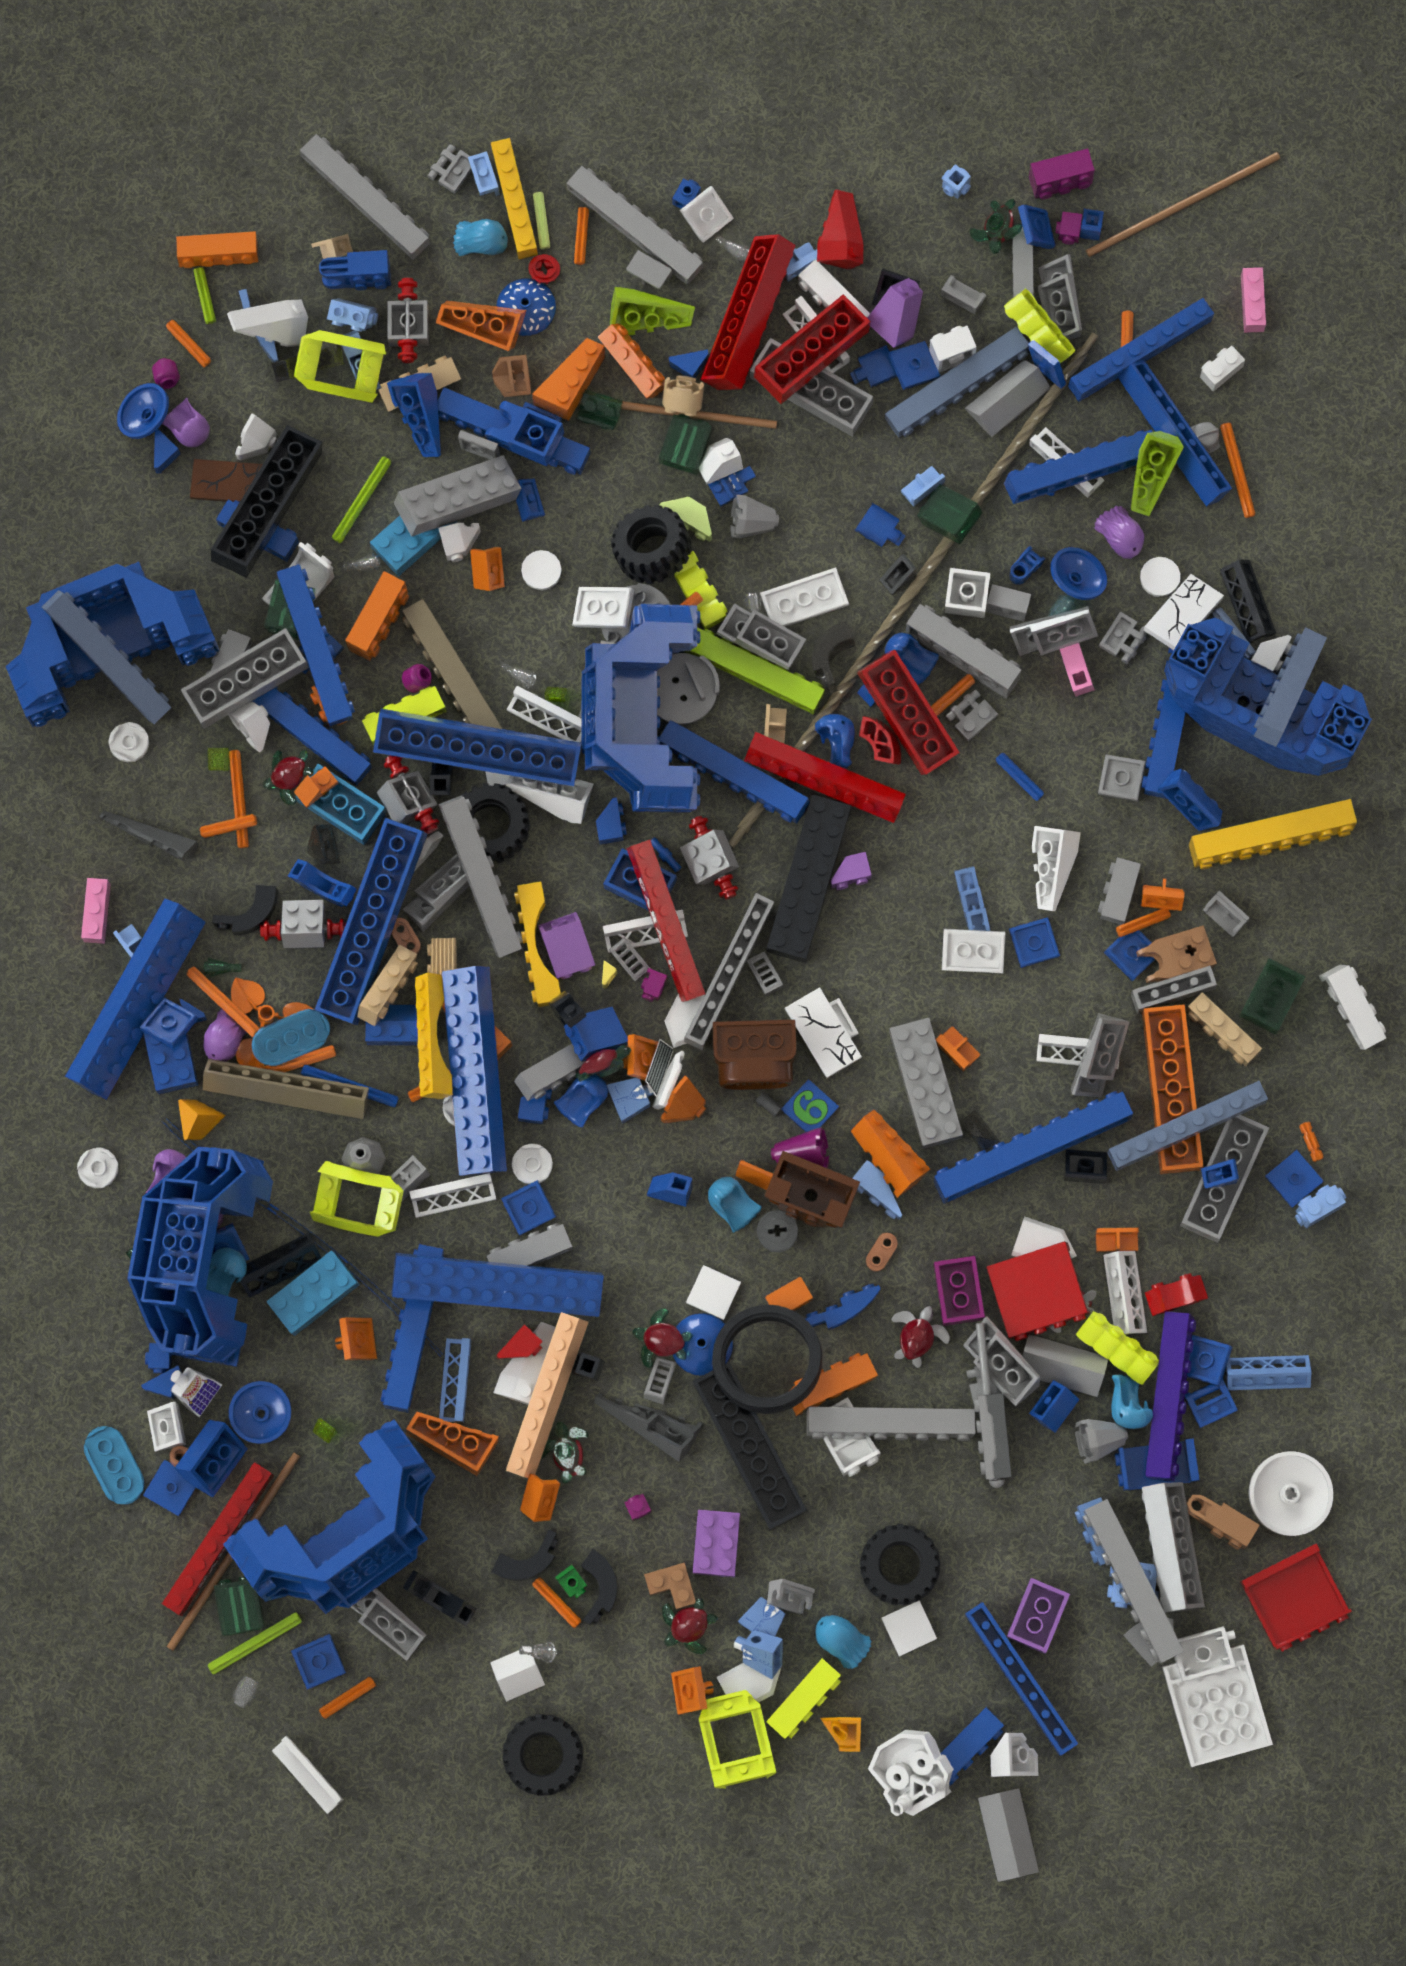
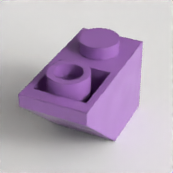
M866 852L845 857L831 880V888L842 890L848 888V884L856 883V885H863L868 883V880L871 879V871Z

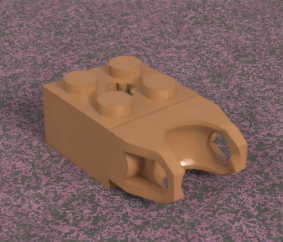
M1204 926L1157 939L1148 947L1136 952L1137 957H1153L1159 963V970L1147 976L1145 979L1146 983L1160 982L1207 966H1211V969H1213L1217 964ZM1189 950L1192 953V955H1190V953L1186 954L1185 951Z
M1192 1495L1186 1502L1189 1516L1211 1529L1209 1533L1216 1538L1221 1539L1224 1537L1229 1540L1227 1544L1236 1550L1240 1548L1245 1549L1260 1526L1227 1504L1223 1503L1220 1506L1202 1495ZM1192 1501H1197L1201 1504L1200 1511L1192 1508Z

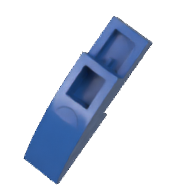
M870 1284L862 1287L863 1291L855 1293L852 1290L843 1293V1297L840 1298L841 1307L833 1305L825 1308L826 1312L818 1314V1311L809 1313L805 1319L812 1327L826 1323L828 1330L836 1328L850 1321L866 1309L879 1294L880 1286Z

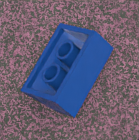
M1185 770L1172 771L1159 786L1158 790L1198 831L1217 827L1220 824L1222 810L1218 807L1217 802L1209 798L1204 793V789L1196 784Z
M389 1005L383 1019L380 1018L376 1026L366 1022V1044L417 1045L416 1005Z
M209 1420L178 1462L175 1469L186 1482L210 1497H214L248 1448L225 1422Z

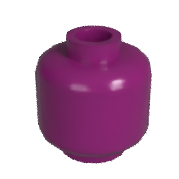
M159 359L152 367L155 383L164 389L174 387L180 379L177 364L171 359Z
M415 664L402 673V683L412 693H418L431 684V672L422 664Z

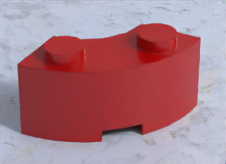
M863 716L859 736L865 738L872 745L874 760L900 764L901 749L894 732L882 721Z
M1189 1273L1180 1276L1179 1281L1164 1285L1163 1282L1152 1285V1290L1144 1292L1152 1316L1208 1299L1201 1275L1192 1276Z

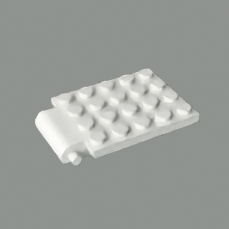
M1224 1626L1179 1638L1178 1640L1184 1652L1175 1656L1176 1663L1162 1666L1191 1767L1273 1745L1245 1647L1242 1644L1230 1648L1228 1640L1235 1639L1234 1630L1226 1632Z

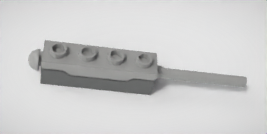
M976 1323L983 1388L982 1394H977V1400H974L975 1412H979L976 1430L977 1433H981L982 1440L978 1441L979 1454H983L984 1462H980L981 1475L985 1474V1478L989 1479L992 1487L999 1488L1005 1482V1479L1001 1478L1011 1477L1004 1398L1002 1392L991 1393L984 1323Z

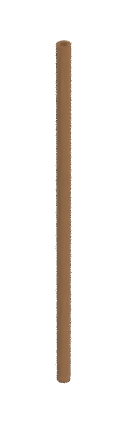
M1275 152L1085 250L1088 257L1279 160L1280 156L1278 152Z
M584 396L579 404L774 429L777 427V421L703 411H697L696 416H687L681 412L667 413L663 406Z
M293 1452L249 1521L261 1518L299 1460V1455ZM229 1552L166 1646L172 1651L175 1650L233 1561Z

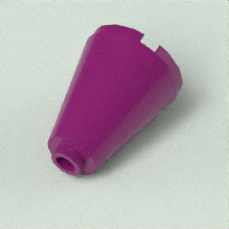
M822 1127L775 1143L774 1148H771L772 1160H776L778 1164L782 1151L828 1168L829 1156H826L828 1141L825 1130H822Z

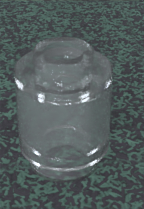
M244 1675L243 1679L239 1680L231 1697L235 1699L233 1703L244 1709L246 1705L251 1706L259 1689L257 1687L259 1682Z

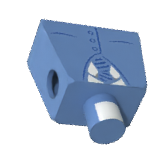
M633 1078L607 1085L622 1124L650 1107L647 1097L654 1095L648 1084L642 1086L640 1079Z
M760 1597L738 1620V1623L751 1632L759 1631L776 1636L785 1613L778 1607L767 1604V1600Z
M752 1631L747 1639L741 1636L736 1638L734 1648L743 1651V1663L766 1677L773 1679L782 1666L783 1639L759 1631Z

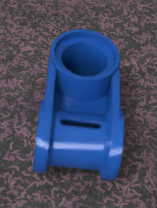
M1031 546L1021 554L1011 567L1009 577L1014 584H1023L1045 561V558L1036 554ZM1020 570L1024 575L1019 577L1014 572Z

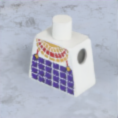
M190 1367L186 1368L183 1373L176 1370L171 1376V1381L175 1383L171 1392L188 1410L198 1417L201 1416L222 1386L221 1383L212 1377Z

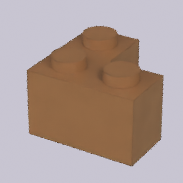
M685 1563L644 1574L650 1596L671 1590L676 1610L697 1605Z

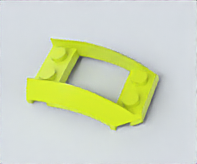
M318 330L301 337L294 377L309 390L373 403L378 395L376 394L383 354L386 355L385 345ZM323 341L362 349L355 389L315 381Z
M330 1161L324 1162L317 1171L321 1173L314 1210L310 1211L313 1221L376 1237L396 1231L404 1190L399 1184L396 1185L391 1176L337 1165ZM342 1179L382 1188L374 1225L335 1216Z
M747 1690L706 1699L707 1709L701 1711L698 1719L715 1788L726 1789V1786L766 1776L769 1778L776 1774L760 1703ZM751 1712L761 1754L720 1764L710 1722Z

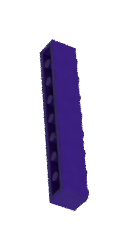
M1165 1311L1145 1474L1146 1477L1153 1480L1175 1482V1476L1179 1474L1177 1458L1178 1455L1180 1456L1182 1449L1181 1443H1179L1180 1435L1184 1432L1182 1415L1186 1412L1184 1398L1189 1389L1187 1373L1191 1371L1189 1355L1194 1347L1193 1340H1191L1192 1332H1195L1196 1320L1189 1313Z

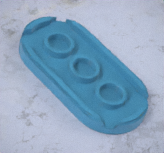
M314 1009L299 1011L260 1028L253 1037L252 1052L255 1058L263 1064L269 1066L283 1064L324 1045L330 1032L329 1022L322 1013Z
M101 1426L95 1428L86 1438L84 1453L105 1495L107 1494V1498L117 1504L126 1505L135 1502L144 1490L145 1481L123 1435L112 1427Z

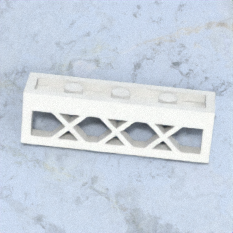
M802 296L795 300L793 307L782 314L796 333L800 330L797 325L803 328L807 324L804 323V318L809 323L817 316ZM798 309L802 314V322L793 321L789 315ZM845 351L837 358L840 362L832 369L829 366L824 369L834 374L849 363L850 356Z
M1046 427L1038 435L1035 434L1029 442V445L1046 461L1052 458L1055 460L1061 458L1055 452V449H1063L1067 454H1075ZM1045 434L1052 439V446H1048L1041 439ZM1102 477L1095 478L1097 482L1093 486L1088 481L1074 486L1088 498L1104 482V479Z
M516 686L513 692L514 697L506 711L560 739L574 741L568 737L566 730L575 728L581 731V718ZM517 699L526 703L527 710L518 712L512 708ZM540 710L544 713L545 719L536 721L532 719L531 712ZM558 719L561 721L563 728L553 730L550 728L548 721ZM581 732L575 742H581Z
M678 910L676 913L681 922L685 937H688L683 910ZM651 916L603 926L608 953H611L609 951L611 948L609 937L615 935L621 938L625 937L633 948L660 943L659 938L654 939L648 935L651 929L654 928ZM638 931L644 935L640 942L634 943L628 939L632 932ZM624 945L618 951L625 950L628 947Z
M1039 1034L1036 1061L1079 1066L1081 1061H1076L1075 1059L1077 1057L1080 1060L1082 1059L1081 1054L1084 1053L1089 1039ZM1042 1046H1049L1056 1053L1050 1058L1041 1057ZM1070 1048L1076 1056L1071 1060H1066L1060 1053L1064 1049Z
M490 1173L409 1191L416 1218L496 1200ZM489 1185L491 1196L482 1198L476 1194L481 1186ZM466 1190L472 1194L467 1202H461L456 1199L460 1191ZM441 1195H447L452 1199L448 1206L442 1207L436 1203ZM426 1199L432 1203L427 1211L419 1212L417 1201Z
M1117 1251L1103 1255L1113 1325L1120 1327L1125 1335L1147 1333L1136 1252ZM1124 1256H1129V1267L1125 1263ZM1129 1277L1132 1279V1283H1133L1132 1288H1131V1286L1128 1284V1278H1129ZM1131 1298L1135 1300V1308L1131 1304ZM1135 1318L1138 1320L1139 1329H1135Z
M285 1736L272 1752L322 1809L329 1814L344 1799L288 1736Z

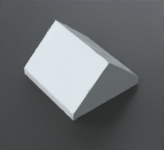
M171 1402L147 1411L155 1452L186 1445L178 1403Z
M529 1646L490 1662L506 1702L545 1685Z

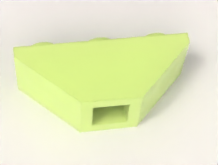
M690 497L660 503L663 509L668 507L673 512H676L683 520L686 529L693 531L696 538L701 541L706 539L710 542L712 540V532L705 506Z

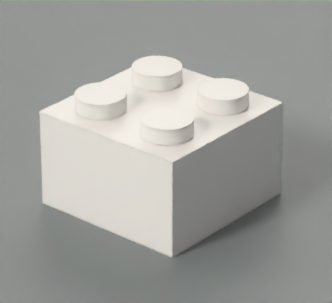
M957 326L949 333H939L933 336L930 340L929 351L940 373L956 367L976 354V344L968 326Z
M950 568L944 613L984 618L990 573Z

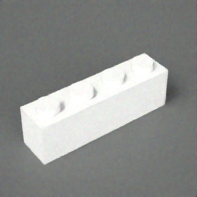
M816 259L798 275L800 288L805 292L809 291L817 305L820 306L822 304L827 308L844 294L867 318L870 315Z

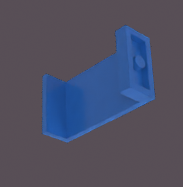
M1194 1438L1179 1442L1182 1449L1180 1456L1178 1455L1177 1458L1179 1474L1175 1476V1482L1153 1480L1145 1476L1149 1446L1118 1448V1453H1115L1116 1466H1120L1121 1474H1117L1119 1487L1123 1486V1491L1160 1483L1183 1482L1184 1484L1198 1482L1199 1473Z

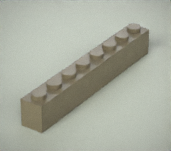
M424 599L402 610L404 617L401 619L407 629L412 628L414 641L417 645L421 644L424 648L422 654L427 662L432 661L435 666L432 670L438 679L440 677L443 679L445 684L442 686L447 695L452 694L455 701L452 703L458 712H463L465 716L463 718L464 723L502 729Z
M208 1059L203 1072V1090L360 1119H364L368 1106V1087Z

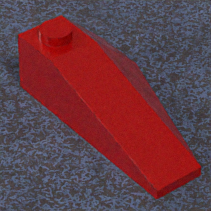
M836 189L828 209V218L823 224L822 236L819 237L817 242V262L844 269H852L863 264L864 244L853 193Z

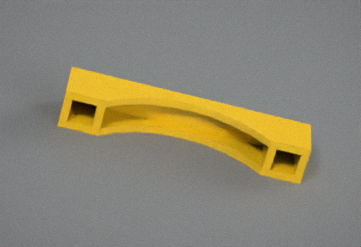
M510 138L491 142L518 259L538 255L537 246Z
M540 881L518 885V892H514L516 904L521 905L518 917L519 923H524L525 931H521L523 943H527L528 951L524 952L526 963L531 964L528 976L530 983L534 982L535 990L531 991L533 1003L537 1002L538 1007L549 1006V1002L561 994L558 979L544 966L536 947L537 923L546 905L542 882Z
M425 973L415 977L420 1096L443 1099L453 1095L452 1074L441 1056L437 1039V1021L439 1011L444 1002L443 979L440 974Z

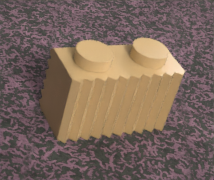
M456 938L431 939V944H427V955L431 956V964L427 965V973L442 975V971L457 969Z

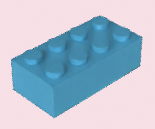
M399 516L370 541V545L375 553L399 577L441 539L440 527L411 537L401 516ZM457 521L452 522V523H449V524H446V525H443V526H440V527H444V526H448V525H451V524H455V523H457Z
M317 764L309 777L311 778L320 771L323 766ZM331 772L338 781V784L307 809L365 845L386 815V808ZM295 796L297 802L304 806L300 799Z
M331 1250L266 1302L288 1331L295 1336L360 1284L338 1255Z

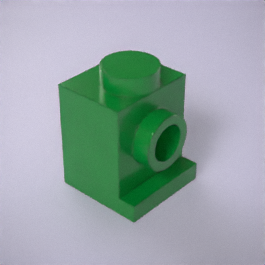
M570 1565L555 1577L570 1598L575 1596L577 1599L586 1592L584 1588L587 1587V1584L573 1565ZM570 1579L576 1580L574 1587L569 1586L568 1582Z

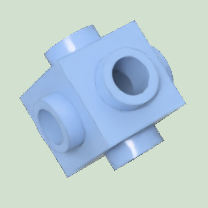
M954 165L942 177L943 191L950 197L954 196L958 199L962 194L965 195L969 191L971 176L963 168Z

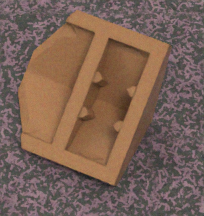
M527 355L499 357L492 373L494 384L501 391L504 397L531 394Z

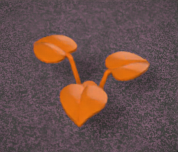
M235 978L231 987V1000L245 1014L250 1013L253 1009L258 1011V1019L261 1023L260 1028L273 1023L275 1018L280 1020L299 1011L313 1009L306 1004L293 1002L284 1006V1017H281L278 1013L274 1012L270 1005L260 1006L264 1002L265 992L258 983ZM247 1038L242 1040L235 1054L238 1064L257 1068L263 1067L265 1064L259 1062L252 1052L253 1039Z

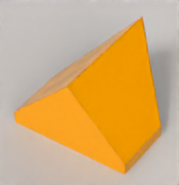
M178 1100L184 1140H202L226 1116L197 1100Z
M820 1718L838 1744L839 1751L860 1752L861 1718Z

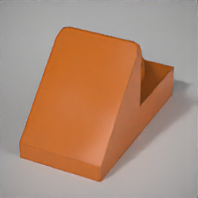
M325 766L311 778L307 775L294 793L304 806L308 808L336 786L338 781Z

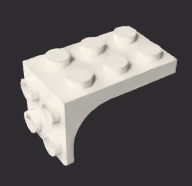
M300 542L298 554L289 567L300 564L301 570H306L309 578L306 581L307 587H312L316 599L335 577L333 567L325 556L319 557L315 553L316 550L310 544L304 545ZM277 580L262 599L294 625L280 582Z
M847 1397L831 1407H853ZM825 1436L823 1439L843 1476L848 1474L851 1477L859 1473L860 1467L865 1464L867 1467L872 1466L878 1462V1457L881 1455V1452L876 1448L870 1436H866V1439L862 1440L854 1439V1436H845V1439H833V1436Z

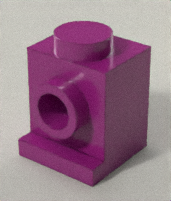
M648 968L647 975L649 978L645 977L641 985V989H643L642 998L649 1002H653V1000L659 1001L668 978L667 975Z
M643 1494L635 1495L624 1502L633 1521L652 1513Z

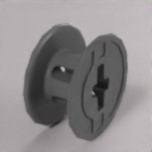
M774 1210L766 1213L757 1225V1235L760 1243L771 1252L780 1253L786 1251L793 1246L797 1239L798 1227L796 1221L786 1216L784 1211ZM775 1227H780V1230H787V1232H781L779 1237H776L775 1233L768 1234V1232L775 1231Z

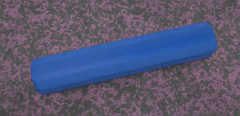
M1001 753L996 758V762L1035 801L1042 798L1044 792L1005 753Z

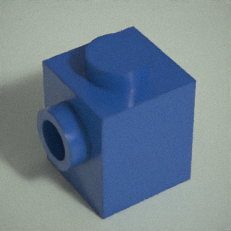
M683 178L672 198L673 205L682 209L701 194V187L697 182L693 180L688 181Z
M149 1343V1352L145 1354V1365H148V1368L153 1370L154 1374H163L166 1370L171 1369L172 1354L161 1351L157 1343Z

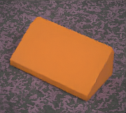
M740 1160L735 1176L767 1190L773 1173Z

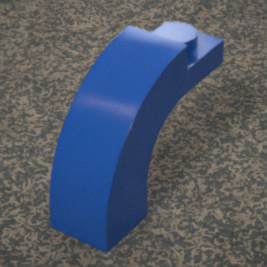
M300 859L296 861L288 874L289 878L304 888L340 907L347 906L352 901L357 890L352 885L340 882L321 872L310 863Z

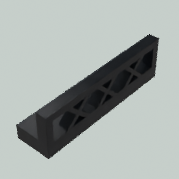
M1237 560L1220 569L1243 635L1247 641L1251 643L1261 637H1270L1277 634L1250 560ZM1233 568L1236 572L1234 581L1230 579L1228 571ZM1237 587L1242 588L1243 595L1241 599L1236 596ZM1244 605L1248 606L1250 610L1248 618L1244 617L1242 612ZM1251 624L1255 625L1258 632L1253 636L1249 632Z
M308 1232L247 1263L246 1274L240 1282L250 1298L310 1268L322 1256L315 1246L313 1237ZM312 1250L316 1255L311 1260L303 1259L304 1255ZM291 1261L297 1262L295 1268L291 1270L285 1268L287 1263ZM269 1272H278L277 1277L273 1279L266 1278ZM253 1280L260 1281L259 1286L251 1290L247 1283Z

